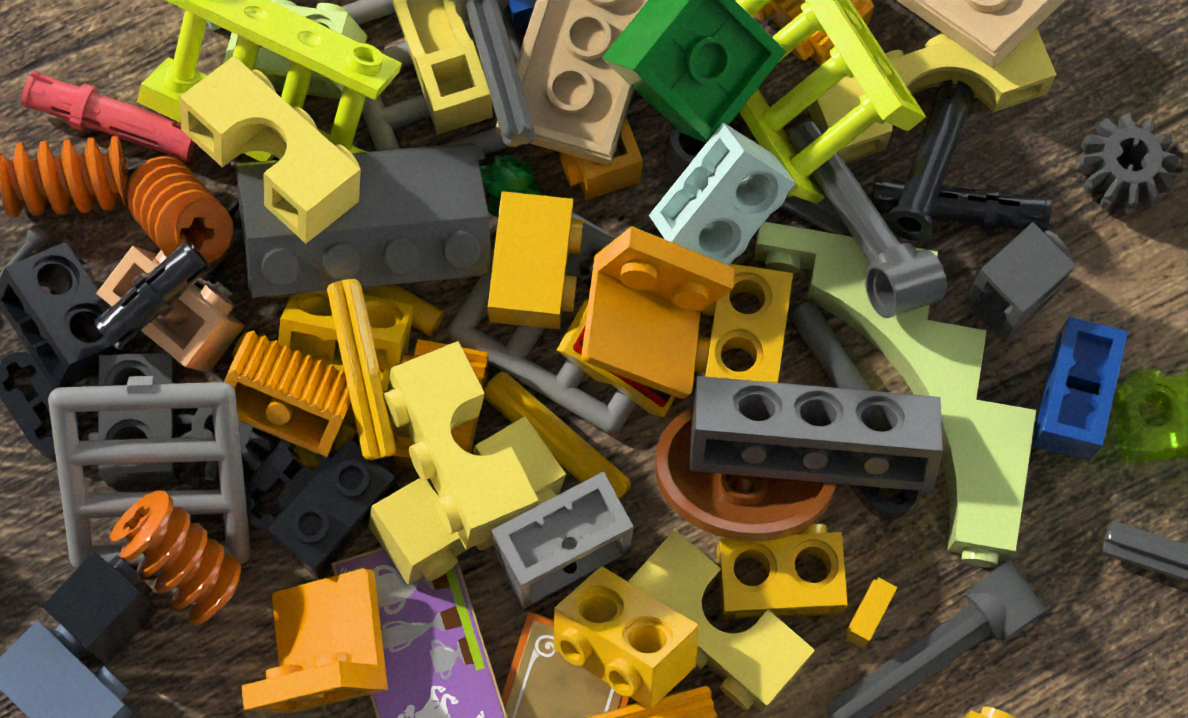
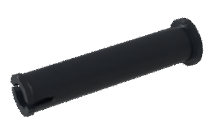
M946 80L939 84L933 108L898 206L888 213L886 221L888 227L901 238L911 241H922L932 235L934 223L931 217L969 107L972 105L975 96L973 89L962 81L957 82L953 98L949 97L953 81Z

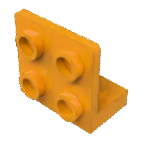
M631 226L594 257L581 355L582 360L677 398L683 399L692 393L701 312L733 289L735 268Z
M362 568L273 593L272 604L279 667L267 669L265 671L266 680L241 685L244 710L295 713L388 690L376 579L373 570Z

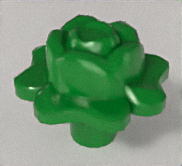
M506 155L504 157H496L490 165H479L483 188L491 196L487 209L493 216L499 217L502 191L541 195L539 192L541 185L533 179V168L530 163H524L516 157Z

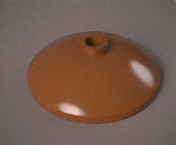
M693 407L677 416L666 427L658 442L655 457V475L662 495L682 518L692 525L720 537L739 541H769L791 536L815 523L827 510L835 493V483L690 471Z

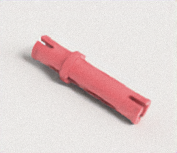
M33 71L31 77L29 76L25 83L21 98L22 107L45 112L69 121L70 128L79 131L89 128L112 136H118L121 140L168 154V156L187 163L197 147V144L181 130V123L164 115L99 94L95 86L85 83L79 87L56 80L37 71Z

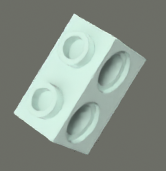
M722 123L649 216L665 240L730 265L734 258H737L744 252L749 240L769 215L783 204L787 193L796 182L773 153L725 123Z

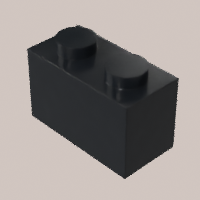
M95 551L41 606L106 665L119 654L158 612L146 599L153 589L134 569L118 555L107 563Z

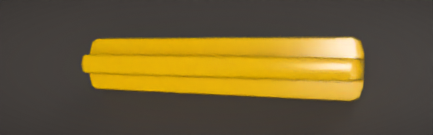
M356 279L337 281L328 285L327 293L362 455L367 460L389 457L396 453L397 448L391 420L384 400V388L362 287Z
M501 371L488 382L483 390L485 393L484 398L512 423L526 416L557 462L581 483L604 471L619 501L628 493L631 487L630 479L508 373Z

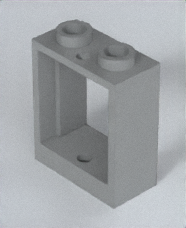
M603 471L491 531L495 557L522 608L525 609L595 572L599 567H605L629 554L634 526ZM573 562L577 564V570L574 573L568 574L564 572L563 568Z

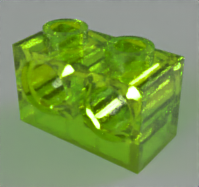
M1188 367L1185 369L1186 374L1166 377L1163 376L1161 369L1137 371L1127 375V381L1122 382L1115 391L1113 407L1124 465L1188 457ZM1150 402L1157 405L1164 414L1165 424L1163 426H1152L1146 423L1140 416L1139 403Z

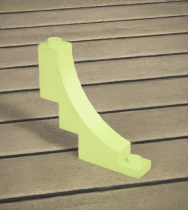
M764 222L759 228L753 260L766 262L765 267L770 270L793 274L799 273L801 268L811 270L807 301L813 300L815 305L834 314L860 332L883 353L904 378L914 395L940 397L943 443L942 460L948 487L950 518L947 551L962 554L961 561L973 566L993 568L998 566V560L1007 562L1016 552L1036 410L976 400L987 330L927 320L930 305L891 318H883L874 310L868 299L865 277L871 263L854 237ZM931 251V252L934 253L936 256L938 255V252H936V251Z

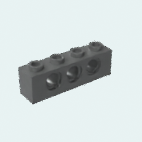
M697 376L691 422L690 471L934 491L943 452L940 397Z

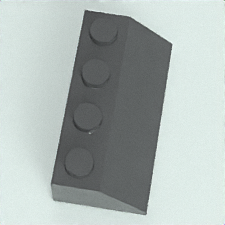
M474 143L352 153L361 169L359 202L307 244L264 206V172L279 160L236 164L245 276L252 298L327 291L328 285L346 279H356L360 282L361 287L492 274L489 215L476 145Z

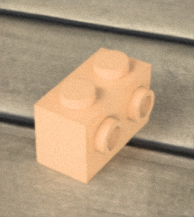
M132 246L96 294L113 306L134 286L132 280L140 273L147 275L167 257L161 250L158 254ZM193 284L172 303L174 310L166 317L159 315L141 331L184 367L209 373L245 325L230 314L235 305L226 296L210 285L206 284L201 290Z

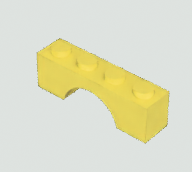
M392 0L437 135L493 118L492 99L474 42L470 39L462 18L456 13L454 2L448 0Z
M1037 28L995 68L986 64L944 33L930 39L924 45L925 48L904 55L902 50L885 53L912 95L927 88L938 87L940 83L946 80L953 81V88H956L958 81H962L973 89L975 97L980 99L993 113L1046 95L1057 75ZM845 76L808 106L813 122L819 125L824 132L861 103L859 96L864 91L855 77ZM875 122L838 152L845 163L886 150L893 125L887 122L882 125Z

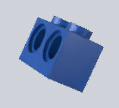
M1068 317L1056 335L1031 443L1032 447L1090 461L1100 450L1104 442L1128 331Z

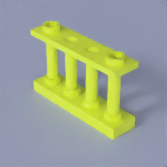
M165 0L185 10L174 59L168 57L141 83L137 99L138 103L181 123L180 96L207 76L199 72L196 67L207 21L238 35L233 56L239 59L251 71L255 68L260 46L291 60L281 98L292 108L300 107L303 109L313 71L344 85L331 134L320 129L318 131L335 146L340 144L351 153L366 152L352 144L366 96L375 100L399 73L401 62L382 54L380 50L372 45L352 40L270 0ZM264 151L244 153L258 161H267L271 156L270 153Z
M771 0L735 1L752 17ZM805 0L806 2L801 5L802 13L772 37L787 51L781 60L817 30L821 33L826 32L835 47L830 50L831 58L771 107H769L757 88L739 111L759 145L773 153L796 182L786 196H796L815 204L823 200L825 195L811 173L872 124L877 122L882 125L887 122L908 132L926 118L924 112L851 0ZM845 76L855 77L864 91L859 96L861 103L797 154L789 142V137L783 127Z

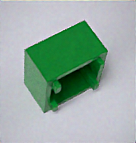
M648 0L602 59L679 132L707 143L722 123L730 124L787 51L735 0Z

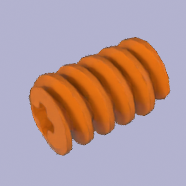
M118 136L111 137L108 152L101 154L94 137L88 138L84 155H77L71 139L64 140L59 157L53 156L47 141H40L36 158L29 157L23 142L16 143L12 160H6L3 153L0 154V190L5 213L10 218L20 216L24 203H26L29 212L33 216L43 215L48 200L57 215L68 212L72 199L81 213L90 212L95 196L104 211L115 209L119 194L124 205L127 206L125 193L128 185L127 165L124 150Z
M168 156L155 157L137 167L129 178L125 192L127 207L133 218L146 231L156 246L161 249L162 253L169 257L184 240H188L209 263L218 259L229 247L233 237V220L220 201L213 196L212 192L205 187L204 183L197 178L189 167L177 158Z
M156 490L144 495L123 514L109 535L111 541H118L124 537L127 539L120 552V557L125 562L132 561L141 554L144 555L137 568V573L142 578L149 577L158 570L162 571L154 584V589L159 594L167 593L175 586L178 587L171 600V604L176 610L183 609L195 602L187 618L193 626L202 624L224 607L232 598L240 583L241 564L233 555H224V547L216 539H207V531L199 523H190V515L182 507H173V499L166 491Z

